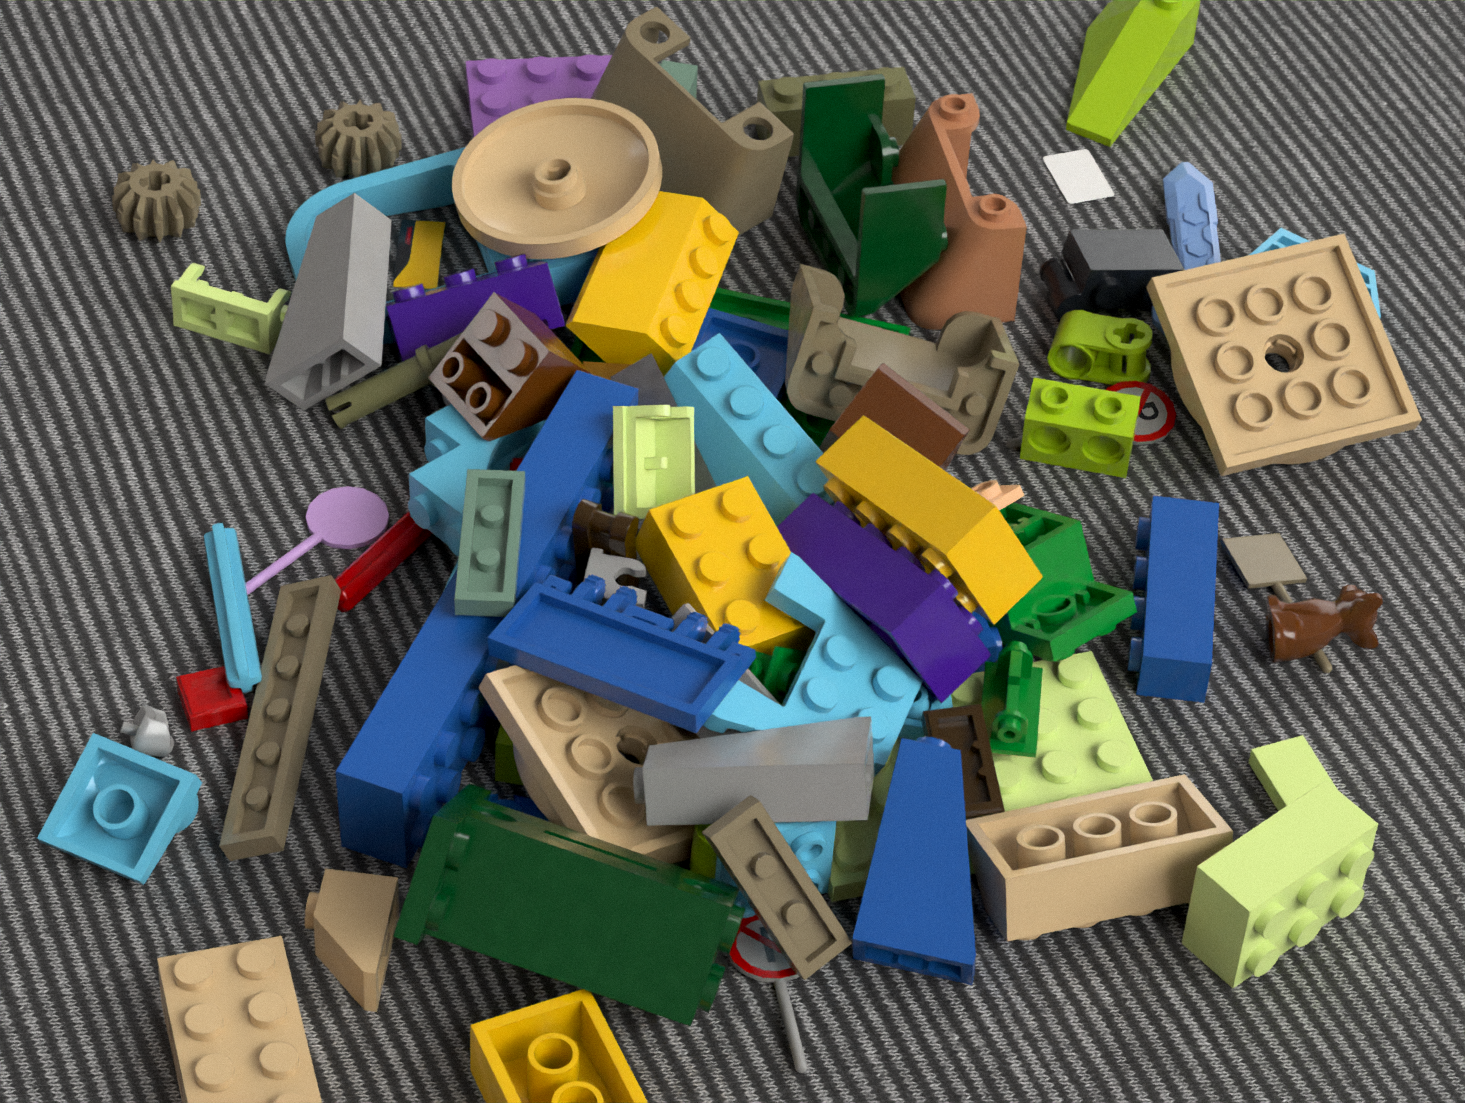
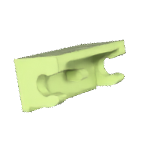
M196 263L190 264L180 279L175 280L171 285L174 326L270 354L276 346L288 308L284 304L288 301L291 291L281 288L276 290L268 303L252 299L239 292H229L209 286L207 281L200 279L197 281L198 277L202 275L205 266Z
M670 405L613 406L614 515L622 511L637 516L639 522H643L649 509L695 494L694 407H670Z

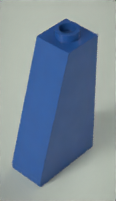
M919 737L916 741L901 738L852 938L853 959L972 985L975 975L976 949L961 750L953 749L947 742L934 737Z

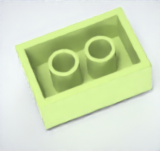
M1323 781L1197 866L1182 944L1232 988H1235L1252 975L1256 977L1264 975L1273 967L1279 956L1295 945L1298 947L1307 945L1318 934L1322 926L1337 916L1340 918L1347 917L1359 906L1364 897L1362 886L1366 871L1374 858L1372 847L1378 823L1329 782Z

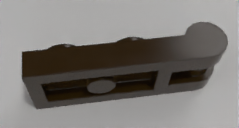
M586 499L580 501L572 521L578 586L584 581L592 548L603 549V554L637 560L635 543L639 525V518L637 516L622 511L617 515L602 511L601 504ZM623 574L615 580L621 586L639 588V577Z

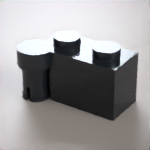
M1070 229L1061 251L1062 258L1060 262L1063 268L1058 261V257H1053L1043 263L1039 275L1050 293V306L1060 322L1063 315L1073 310H1084L1093 313L1094 310L1152 309L1153 303L1146 288L1151 278L1185 269L1163 229Z

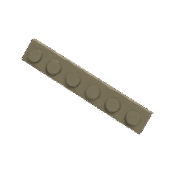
M332 575L280 587L261 667L262 680L257 684L219 847L229 861L284 851L341 594V589Z

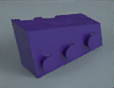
M521 254L494 262L497 271L476 277L474 268L444 276L445 287L425 292L423 283L393 291L394 301L386 303L385 316L399 363L415 356V349L423 345L431 348L463 332L493 292L535 313L549 329L565 326L548 263L537 260L527 262L526 255Z

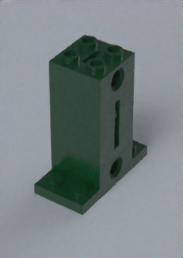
M470 783L433 815L393 937L418 945L426 935H430L691 1026L698 1010L710 1012L726 966L715 963L718 951L730 953L746 909L735 905L739 892L738 887L491 802L489 798L492 791Z

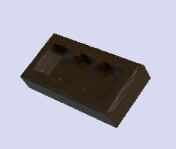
M981 704L923 711L921 723L924 737L941 739L947 742L951 748L961 750L966 820L1005 812Z

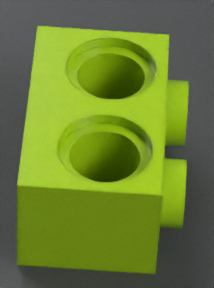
M1034 377L1024 419L1020 459L1126 478L1141 396Z

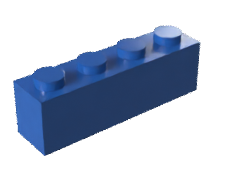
M1153 496L1149 518L1139 517L1135 550L1145 551V557L1136 556L1133 589L1143 590L1142 597L1134 596L1137 612L1131 615L1130 629L1140 630V637H1131L1127 671L1137 672L1136 695L1205 702L1212 666L1219 503Z

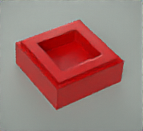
M225 666L176 677L177 692L191 732L248 719L247 703L241 688L229 687Z

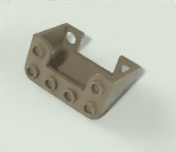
M655 7L628 23L590 99L602 100L623 107L642 119L649 127L656 139L662 163V182L659 191L704 198L718 213L724 215L729 220L730 224L739 232V236L772 217L794 133L760 102L721 123L657 63L688 46L691 38L658 7ZM659 31H662L668 37V40L657 44ZM750 124H758L767 128L771 133V137L765 140L752 139L746 135L743 128Z

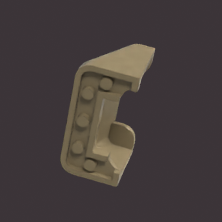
M803 264L799 265L791 291L785 374L787 394L790 402L796 409L806 414L837 421L876 369L884 363L970 429L956 454L971 455L980 452L988 446L996 430L1019 367L1018 359L1000 318L971 311L954 314L946 321L937 343L839 317L845 296L841 282L835 275L825 270Z

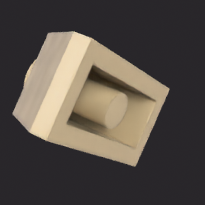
M325 868L320 892H310L308 895L305 910V928L314 929L315 955L365 1011L377 1012L394 940L393 935L399 919L398 877Z

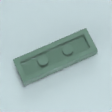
M467 469L454 598L455 615L506 617L515 606L525 498V471Z

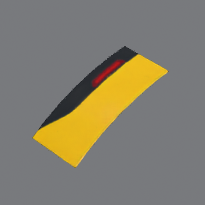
M402 220L393 287L405 288L423 283L424 289L438 287L445 222Z

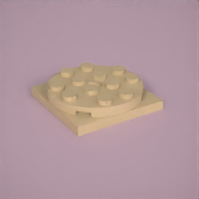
M1345 234L1152 277L1146 287L1171 349V366L1177 390L1190 414L1202 427L1221 476L1270 464L1313 462L1325 458L1348 445L1416 429L1422 421ZM1276 353L1284 357L1289 364L1290 371L1280 372L1273 369L1266 362L1265 355Z
M517 665L485 675L478 688L513 742L514 759L524 787L549 822L670 864L690 858L695 825L647 826L645 804L635 803L633 779L635 767H643L649 745L700 739L696 733ZM619 751L626 755L635 756L640 764L627 760Z

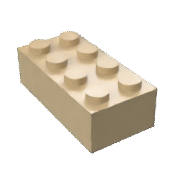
M282 936L157 958L161 1004L182 1103H322Z

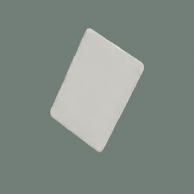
M1083 149L1043 157L1044 163L1069 204L1114 196V192L1089 150Z

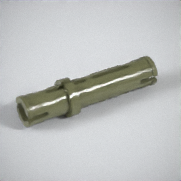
M463 332L431 348L423 345L415 349V356L334 396L327 397L325 400L329 411H338L351 404L349 408L332 415L337 426L343 429L348 424L429 384L436 387L428 377Z

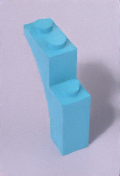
M452 404L426 417V444L424 451L429 463L409 473L410 500L408 508L415 523L423 529H428L445 542L455 555L459 556L467 469L508 471L513 458H521L528 452L546 420L489 442L473 429Z

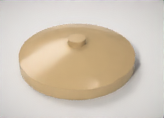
M589 98L554 99L538 102L512 111L480 131L465 147L456 163L452 177V193L463 226L473 238L489 249L512 257L525 254L526 259L564 258L601 247L617 239L636 225L651 208L659 193L662 182V163L653 133L642 119L629 110L613 103Z

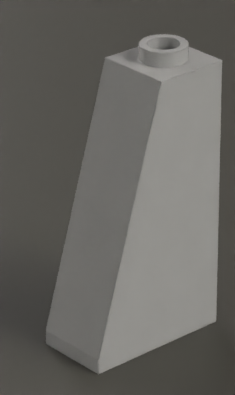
M356 193L351 194L316 216L266 375L265 384L302 410H306L377 369L382 364L392 220Z
M871 716L854 717L649 745L643 767H635L634 769L635 803L645 804L647 826L713 824L750 795L760 800L774 823L868 820L875 773Z

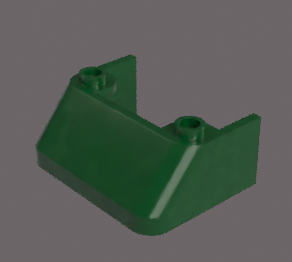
M883 74L803 83L796 189L798 216L825 271L835 275L841 282L845 295L843 305L851 317L874 314L939 261L941 252H945L948 245L947 230L944 224L947 191L945 180L939 179L894 185L892 181V168L897 167L899 164V148L895 137H889L882 124L885 77Z

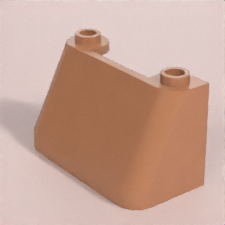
M973 93L950 94L932 102L899 150L898 166L892 168V181L894 185L944 179L947 184L944 224L948 237L947 249L945 252H941L940 259L934 266L900 292L910 320L919 327L929 330H941L949 318L963 311L978 312L1000 318L1001 322L1015 321L1027 226L1018 206L1005 196L988 194L972 197L966 176L971 132L976 130L980 118L979 108Z

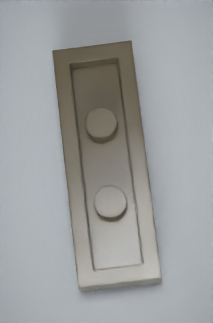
M751 795L702 832L794 973L800 978L806 980L852 944L845 930L760 800Z

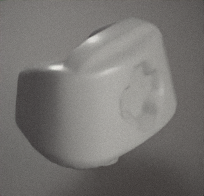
M144 705L140 708L133 723L125 721L122 723L120 733L130 735L132 749L157 757H166L167 754L172 752L174 740L170 736L168 720L164 711Z

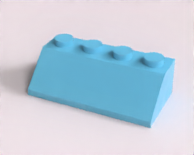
M720 333L674 363L664 379L678 407H694V441L716 486L748 476L776 526L812 493H815L832 506L835 504L823 488L828 479L815 462L823 452Z

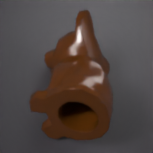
M1345 585L1335 601L1313 597L1300 602L1286 603L1280 601L1276 595L1267 596L1268 616L1265 618L1270 658L1273 663L1292 661L1314 654L1324 648L1341 632L1348 635L1354 644L1362 648L1372 649L1379 645L1377 635L1372 629L1377 621V610L1383 603L1382 595L1379 593H1367L1358 589L1355 585Z

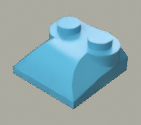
M93 733L37 839L41 843L144 885L175 833L187 828L194 820L199 806L197 792L202 782L196 774Z

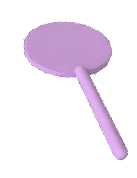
M349 486L333 488L318 495L309 504L306 513L307 527L312 535L246 582L247 594L252 593L320 542L332 548L353 549L364 547L378 540L386 531L389 521L386 503L373 492L364 488Z

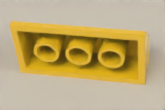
M659 191L651 208L636 225L617 239L599 248L565 326L606 363L634 364L652 353L663 377H665L676 361L691 352L739 232L724 215L718 213L704 198Z

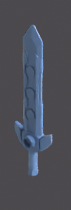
M1181 162L1163 178V190L1171 246L1183 268L1187 270L1221 262L1213 182L1191 163ZM1152 306V323L1165 336L1155 308Z

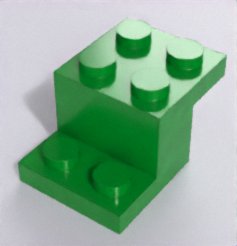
M1014 502L1000 510L1043 576L996 624L993 625L987 620L989 627H997L1003 646H1006L1011 641H1020L1026 644L1032 655L1041 657L1046 661L1064 660L1075 653V649L1097 636H1103L1112 632L1116 628V624L1137 612L1133 592L1094 581L1080 520Z

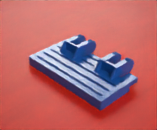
M593 574L588 575L572 594H570L572 592V582L553 575H549L542 584L535 582L487 637L490 656L694 733L699 731L756 659V649L738 643L741 634L738 627L725 623L722 627H719V630L713 634L706 644L701 643L705 636L706 628H708V621L705 615L694 611L693 613L690 612L675 631L671 632L674 629V619L636 606L638 602L637 591L626 586H620L616 593H613L607 602L601 606L600 603H602L606 591V584L603 578Z

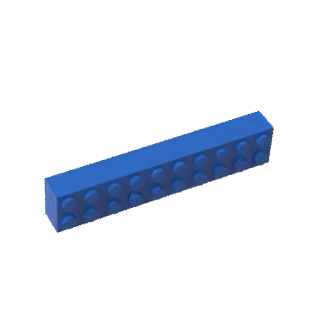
M576 370L516 471H525V498L515 605L535 582L542 584L549 575L572 582L573 592L577 582L572 535L573 516L582 499L601 504L602 511L614 515L613 406H638V388ZM457 570L335 771L341 846L404 868L408 867L417 849L423 848L433 815L441 809L443 804H447L457 795L461 783V772L468 761L475 762L478 759L484 746L486 729L491 720H498L479 690V685L487 673L514 666V664L490 656L488 651L487 637L505 617L455 615L454 598Z

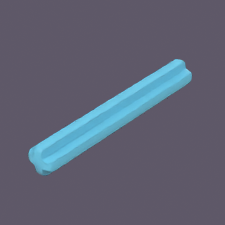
M216 523L212 525L213 531L205 533L204 544L226 678L229 687L241 688L243 693H248L253 690L252 685L262 680L239 542L234 528H224L223 523Z

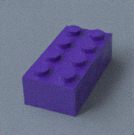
M812 493L777 526L790 551L799 556L923 681L921 685L927 689L928 694L940 703H943L991 656L978 637L983 631L981 624L967 609L961 605L957 606L953 601L958 596V591L952 583L936 569L927 574L921 562L905 547L900 546L896 551L893 550L890 541L873 524L868 523L862 528L858 518L840 501H837L832 506L815 493Z

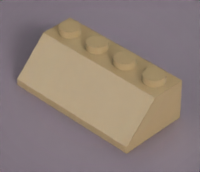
M1185 774L966 820L968 850L985 911L1007 942L1013 940H1032L1045 933L1073 927L1088 928L1100 921L1128 915L1143 916L1153 912L1155 909L1183 903L1190 904L1197 866L1233 842V830Z

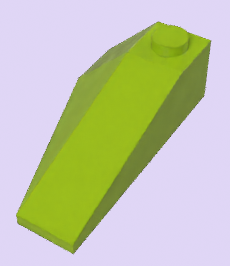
M1114 0L1108 3L1087 28L1066 130L1111 147L1194 43L1200 0Z

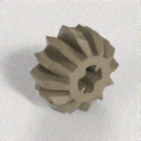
M361 99L355 105H348L340 101L338 110H324L323 119L317 123L315 145L318 147V154L323 168L333 169L336 178L347 174L357 178L392 168L394 161L399 157V150L402 149V135L399 133L395 113L383 111L381 103L368 106L364 105Z
M152 159L151 163L145 166L132 163L130 172L118 174L114 195H112L113 211L116 212V219L121 224L123 232H135L139 241L152 236L161 242L163 236L171 235L181 238L183 229L195 227L199 206H201V195L190 169L177 168L174 160L163 165L157 164Z

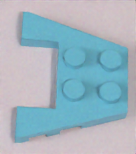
M791 552L781 565L764 601L811 628L816 634L782 705L738 680L703 726L723 734L727 728L741 732H751L871 716L875 777L885 766L923 681L799 556Z

